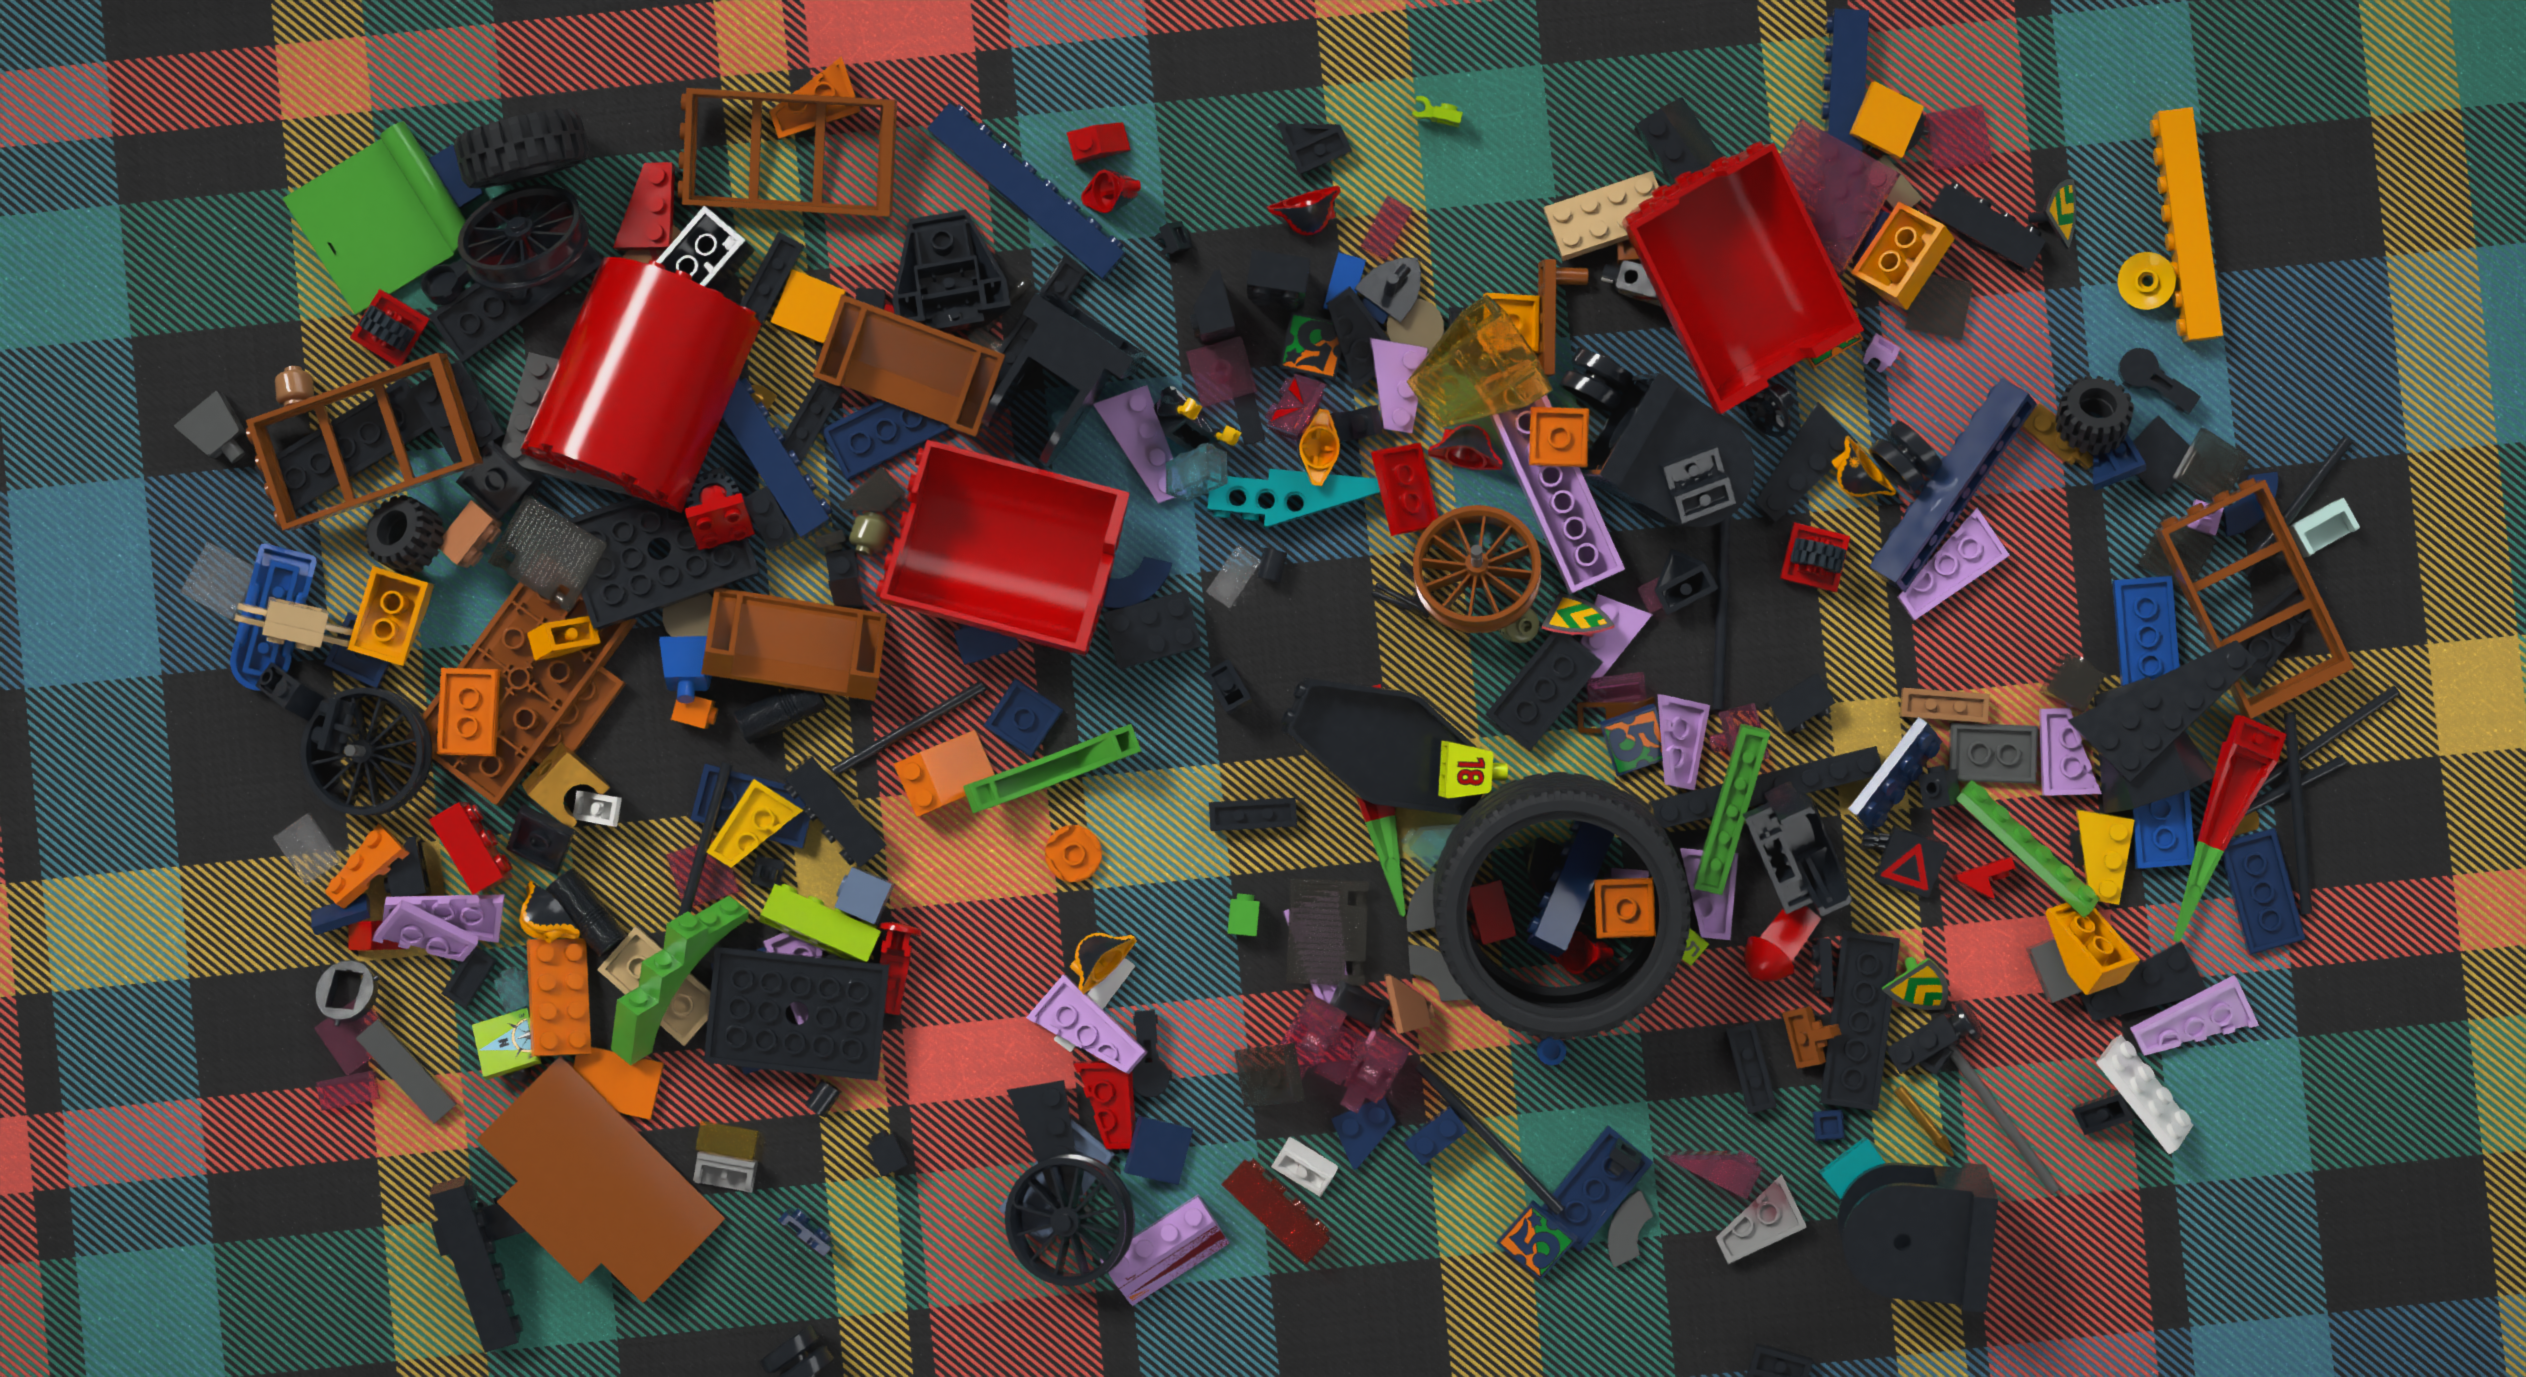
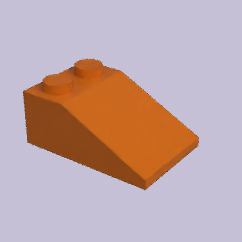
M976 730L894 763V767L916 817H921L967 797L963 786L995 775Z

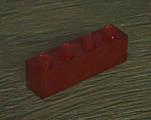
M1245 1157L1221 1182V1185L1307 1264L1329 1241L1330 1236L1327 1234L1329 1228L1319 1218L1313 1221L1305 1214L1308 1208L1300 1200L1295 1198L1292 1201L1284 1194L1287 1190L1286 1187L1276 1178L1270 1181L1263 1174L1266 1169L1255 1158L1249 1161Z

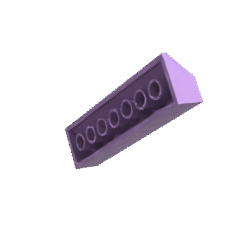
M1528 358L1477 381L1475 386L1569 595L1625 570L1580 468L1529 466L1530 408L1552 407L1531 359Z

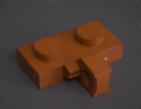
M1812 1006L1782 1012L1797 1069L1825 1063L1826 1059L1822 1047L1828 1046L1826 1039L1841 1035L1839 1024L1823 1026L1821 1020L1815 1021Z

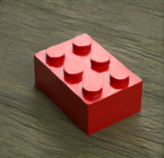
M458 802L432 817L429 821L473 895L485 894L512 878L513 875L510 870L513 867L505 854L500 855L495 847L498 841L490 829L485 830L481 823L484 817L475 804L471 806L470 802Z

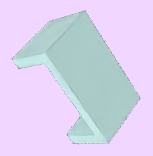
M2341 498L2290 525L2288 529L2300 553L2305 558L2346 534L2360 529V526L2345 499Z

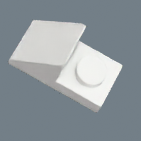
M577 790L573 816L576 820L617 827L622 798Z

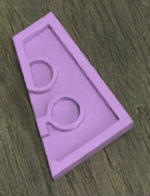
M1370 338L1382 428L1412 433L1427 348Z

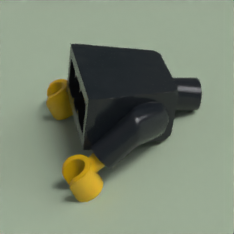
M1173 386L1166 387L1161 391V398L1154 404L1153 408L1165 436L1195 456L1212 442L1218 443L1221 440L1229 445H1236L1241 432L1227 425L1223 433L1218 428H1211L1201 412L1202 406L1196 404L1194 399L1185 396Z

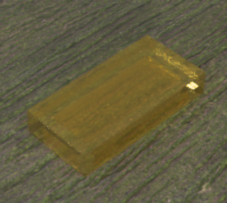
M701 1120L696 1150L753 1160L759 1131Z

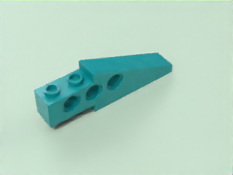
M1269 469L1268 480L1211 475L1207 510L1213 512V517L1230 518V513L1242 514V520L1259 521V516H1264V528H1269L1381 493L1378 480L1375 478L1328 474L1323 485L1319 486L1311 484L1306 472ZM1235 491H1241L1246 496V501L1241 506H1234L1229 501L1230 495ZM1263 494H1270L1275 499L1274 505L1269 509H1264L1258 504V499ZM1293 496H1297L1303 501V508L1296 512L1291 511L1287 507L1288 499Z

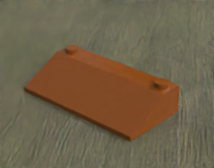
M841 294L813 377L837 386L854 389L946 423L953 429L976 437L981 432L983 426L981 419L993 397L1006 355Z
M714 589L701 674L875 701L887 614L733 589Z

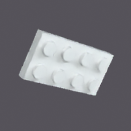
M2119 1035L2110 1042L2096 1063L2167 1153L2171 1154L2180 1147L2193 1127L2191 1119L2175 1103L2170 1091L2163 1087L2155 1078L2151 1067L2144 1064L2136 1054L2134 1046L2129 1041H2126L2122 1035Z

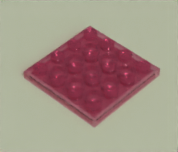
M1800 119L1780 156L1836 273L1842 276L1901 174L1805 120Z

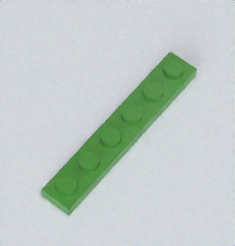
M1740 724L1693 883L1694 889L1719 895L1723 894L1745 820L1742 814L1747 812L1770 737L1769 730Z
M1971 780L1962 789L1956 800L2082 917L2085 918L2092 912L2100 899L2094 890L2080 881L2068 866L2063 865L2053 856L2051 850L2039 843L2025 826L2020 825L2012 818L2007 809L1998 805L1983 787Z

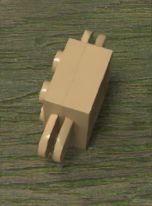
M269 597L267 609L238 603L237 609L265 616L264 620L235 614L234 618L238 622L262 627V635H267L266 638L269 642L284 645L285 640L296 642V648L313 651L314 647L321 648L322 641L348 647L350 640L324 634V631L327 630L345 635H352L353 631L351 628L327 623L329 613L326 609Z

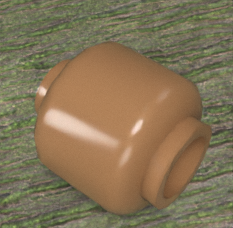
M299 366L286 367L284 372L279 373L275 378L277 402L285 407L313 397L314 386L311 374L303 371Z

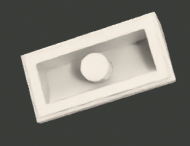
M1291 1137L1288 1138L1271 1166L1319 1197L1322 1196L1338 1169L1336 1164Z

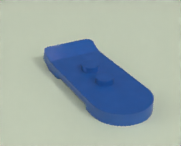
M267 543L261 544L244 604L267 609L269 597H274L305 605L317 562L316 557ZM242 611V615L262 620L265 618L263 615ZM239 622L230 657L231 670L240 684L246 688L261 691L255 685L270 662L275 663L288 672L295 642L285 640L284 645L269 642L266 638L267 635H262V627Z

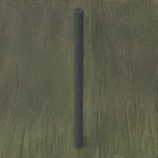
M1956 1045L1949 1046L1954 1051L1950 1056L1952 1061L2049 1193L2053 1194L2058 1191L2060 1187Z

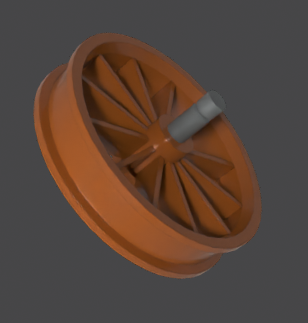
M1484 505L1464 506L1453 509L1434 520L1425 529L1417 542L1413 556L1415 589L1426 611L1438 622L1451 629L1477 634L1503 629L1520 619L1529 610L1537 597L1541 583V555L1538 544L1529 528L1521 520L1502 509ZM1482 523L1479 545H1473L1470 548L1460 525ZM1486 523L1505 529L1485 554L1482 553ZM1456 528L1468 556L1466 557L1439 537L1448 530ZM1511 534L1517 537L1524 545L1521 548L1492 558ZM1432 544H1434L1459 562L1428 559L1425 557ZM1529 555L1532 571L1497 566ZM1423 568L1455 571V573L1425 584L1422 570ZM1495 576L1530 581L1526 590L1521 595ZM1463 580L1442 605L1430 593ZM1487 584H1492L1516 602L1499 612ZM1468 586L1472 587L1468 615H1462L1449 610ZM1476 588H1483L1494 614L1472 616Z

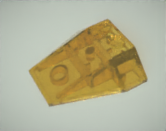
M1488 295L1462 310L1407 380L1408 385L1439 429L1529 406L1552 391V387L1538 357L1506 311Z

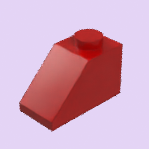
M1123 122L1092 125L1066 132L1075 166L1131 151Z

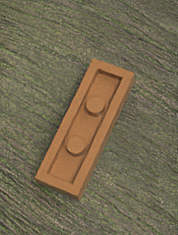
M1902 688L1900 717L1988 723L1990 694Z

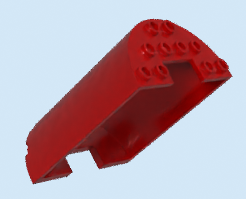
M1762 141L1748 146L1746 151L1728 158L1723 156L1710 163V166L1692 174L1691 171L1682 173L1675 178V184L1669 187L1662 185L1651 191L1652 197L1639 203L1638 207L1632 210L1622 221V225L1712 408L1717 414L1728 411L1769 386L1768 379L1804 358H1818L1864 331L1774 143L1763 145Z
M606 257L602 259L520 451L523 455L575 474L579 470L620 485L630 495L682 513L761 323L755 318L756 313L754 311L739 306L724 297V294L717 290L707 288L692 281V276L680 270H676L675 273L667 271L664 265L653 260H649L647 264L627 258Z
M927 440L925 448H919L916 456L915 465L919 466L917 474H911L907 488V491H909L907 502H911L909 512L903 511L899 526L901 528L900 537H896L894 540L892 554L888 553L886 556L884 580L880 579L877 586L876 597H880V603L1086 656L1091 646L1093 632L1096 630L1107 593L1109 579L1111 578L1114 566L1115 551L1118 550L1123 529V517L1126 515L1130 492Z

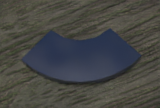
M2277 472L2247 476V481L2253 477L2255 481L2266 480L2275 499L2278 487ZM2254 493L2224 508L2223 519L2226 537L2252 528L2265 516Z
M1144 557L1140 567L1132 575L1121 579L1110 578L1103 607L1124 608L1145 601L1164 584L1173 563Z

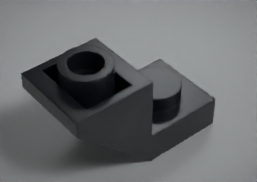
M1378 405L1348 412L1330 413L1339 443L1383 434Z

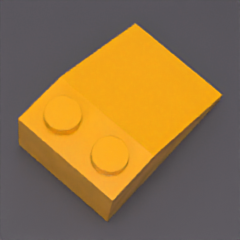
M372 566L347 649L404 666L426 614L435 584Z
M2068 903L2046 910L2045 914L2067 973L2085 995L2123 983L2140 961L2138 956L2095 907L2085 918Z

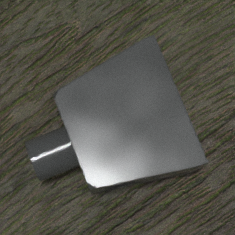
M219 391L212 393L174 425L179 432L209 457L217 458L224 453L233 464L245 455V451L237 443L246 434L245 429L226 396Z

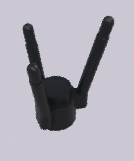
M1401 562L1400 567L1414 581L1413 571L1404 562ZM1377 583L1375 587L1388 595L1377 591L1371 592L1372 596L1408 610L1416 616L1420 615L1424 619L1430 616L1421 604L1416 591L1411 598H1408L1389 587Z

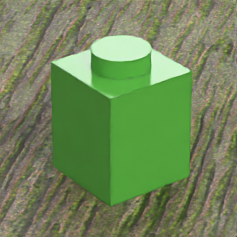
M1237 893V899H1231L1228 934L1257 936L1260 901H1254V895Z

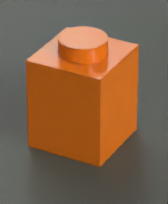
M695 696L692 703L686 704L680 703L676 699L671 720L708 729L710 724L714 725L717 718L718 708L714 707L716 701Z

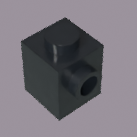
M1941 765L1927 768L1928 774L1918 775L1924 810L1960 803L1956 800L1960 794L1956 769L1945 770V766Z

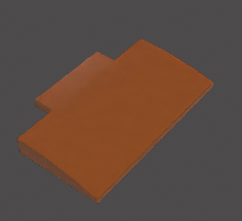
M542 551L457 666V668L500 670L496 757L436 754L440 691L422 714L432 740V759L490 802L500 807L504 805L536 761L541 764L560 742L575 754L626 685L624 681L604 666L638 621L633 618L598 630L601 642L598 645L560 657L535 661L527 635L528 632L544 623L589 616L576 575ZM412 730L409 732L405 739L409 740L414 738Z
M561 1056L476 1139L518 1180L497 1203L580 1284L602 1263L626 1288L644 1303L725 1220Z

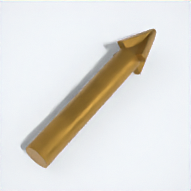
M1903 1085L1898 1087L1893 1093L1934 1141L1932 1144L1953 1157L1954 1153L1946 1134H1942Z

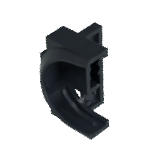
M1790 781L1765 792L1764 795L1768 803L1742 815L1746 822L1745 827L1764 871L1774 886L1785 913L1788 914L1813 902L1822 917L1850 904L1852 897L1843 870L1813 799L1802 793H1797Z

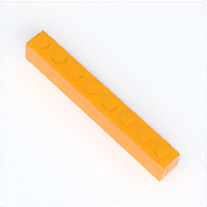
M2193 107L2158 111L2153 115V120H2150V133L2152 137L2156 138L2157 148H2154L2153 157L2155 165H2159L2161 177L2157 178V187L2159 194H2163L2164 205L2161 206V217L2163 222H2167L2168 234H2165V246L2167 251H2171L2172 262L2170 263L2176 274V290L2172 294L2174 307L2178 308L2180 319L2176 320L2177 334L2182 336L2183 343L2217 339L2223 336Z

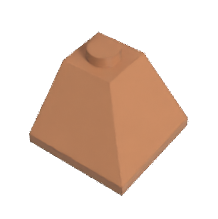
M1385 974L1384 979L1397 1034L1430 1026V1019L1435 1018L1432 1002H1426L1422 994L1391 974Z

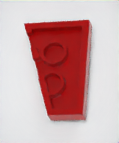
M672 162L643 164L613 246L615 250H666L671 245L673 238L675 165Z
M1105 1061L1073 1063L1076 1072L1080 1073L1085 1086L1083 1090L1086 1098L1089 1097L1095 1113L1093 1117L1105 1148L1130 1149L1136 1126L1132 1071L1129 1074Z

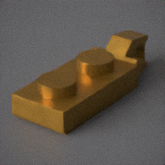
M2039 403L2024 422L2022 428L2062 462H2067L2072 466L2076 461L2085 470L2089 469L2093 465V456L2087 451L2082 453L2079 452V448L2075 447L2073 449L2068 446L2069 442L2063 441L2060 438L2061 433L2056 430V416Z

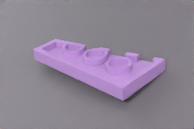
M1975 508L1921 569L1907 591H1902L1897 598L1914 621L2010 556V554L1979 509Z
M505 894L386 897L383 921L399 902L404 900L479 937L478 940L498 943Z
M1064 974L1026 1017L1128 1074L1148 1053L1086 993L1083 995L1078 985Z

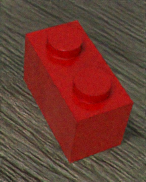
M1499 879L1471 887L1468 895L1467 913L1473 912L1475 923L1470 925L1475 940L1480 939L1481 944L1485 945L1517 936L1502 881Z

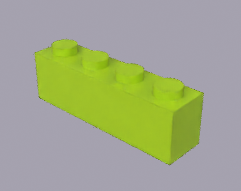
M774 885L760 914L759 922L842 959L866 963L869 961L881 934V931L877 929L875 924L863 919L861 922L850 917L851 914L840 909H830L824 906V902L816 897H803L797 894L798 891L789 885Z

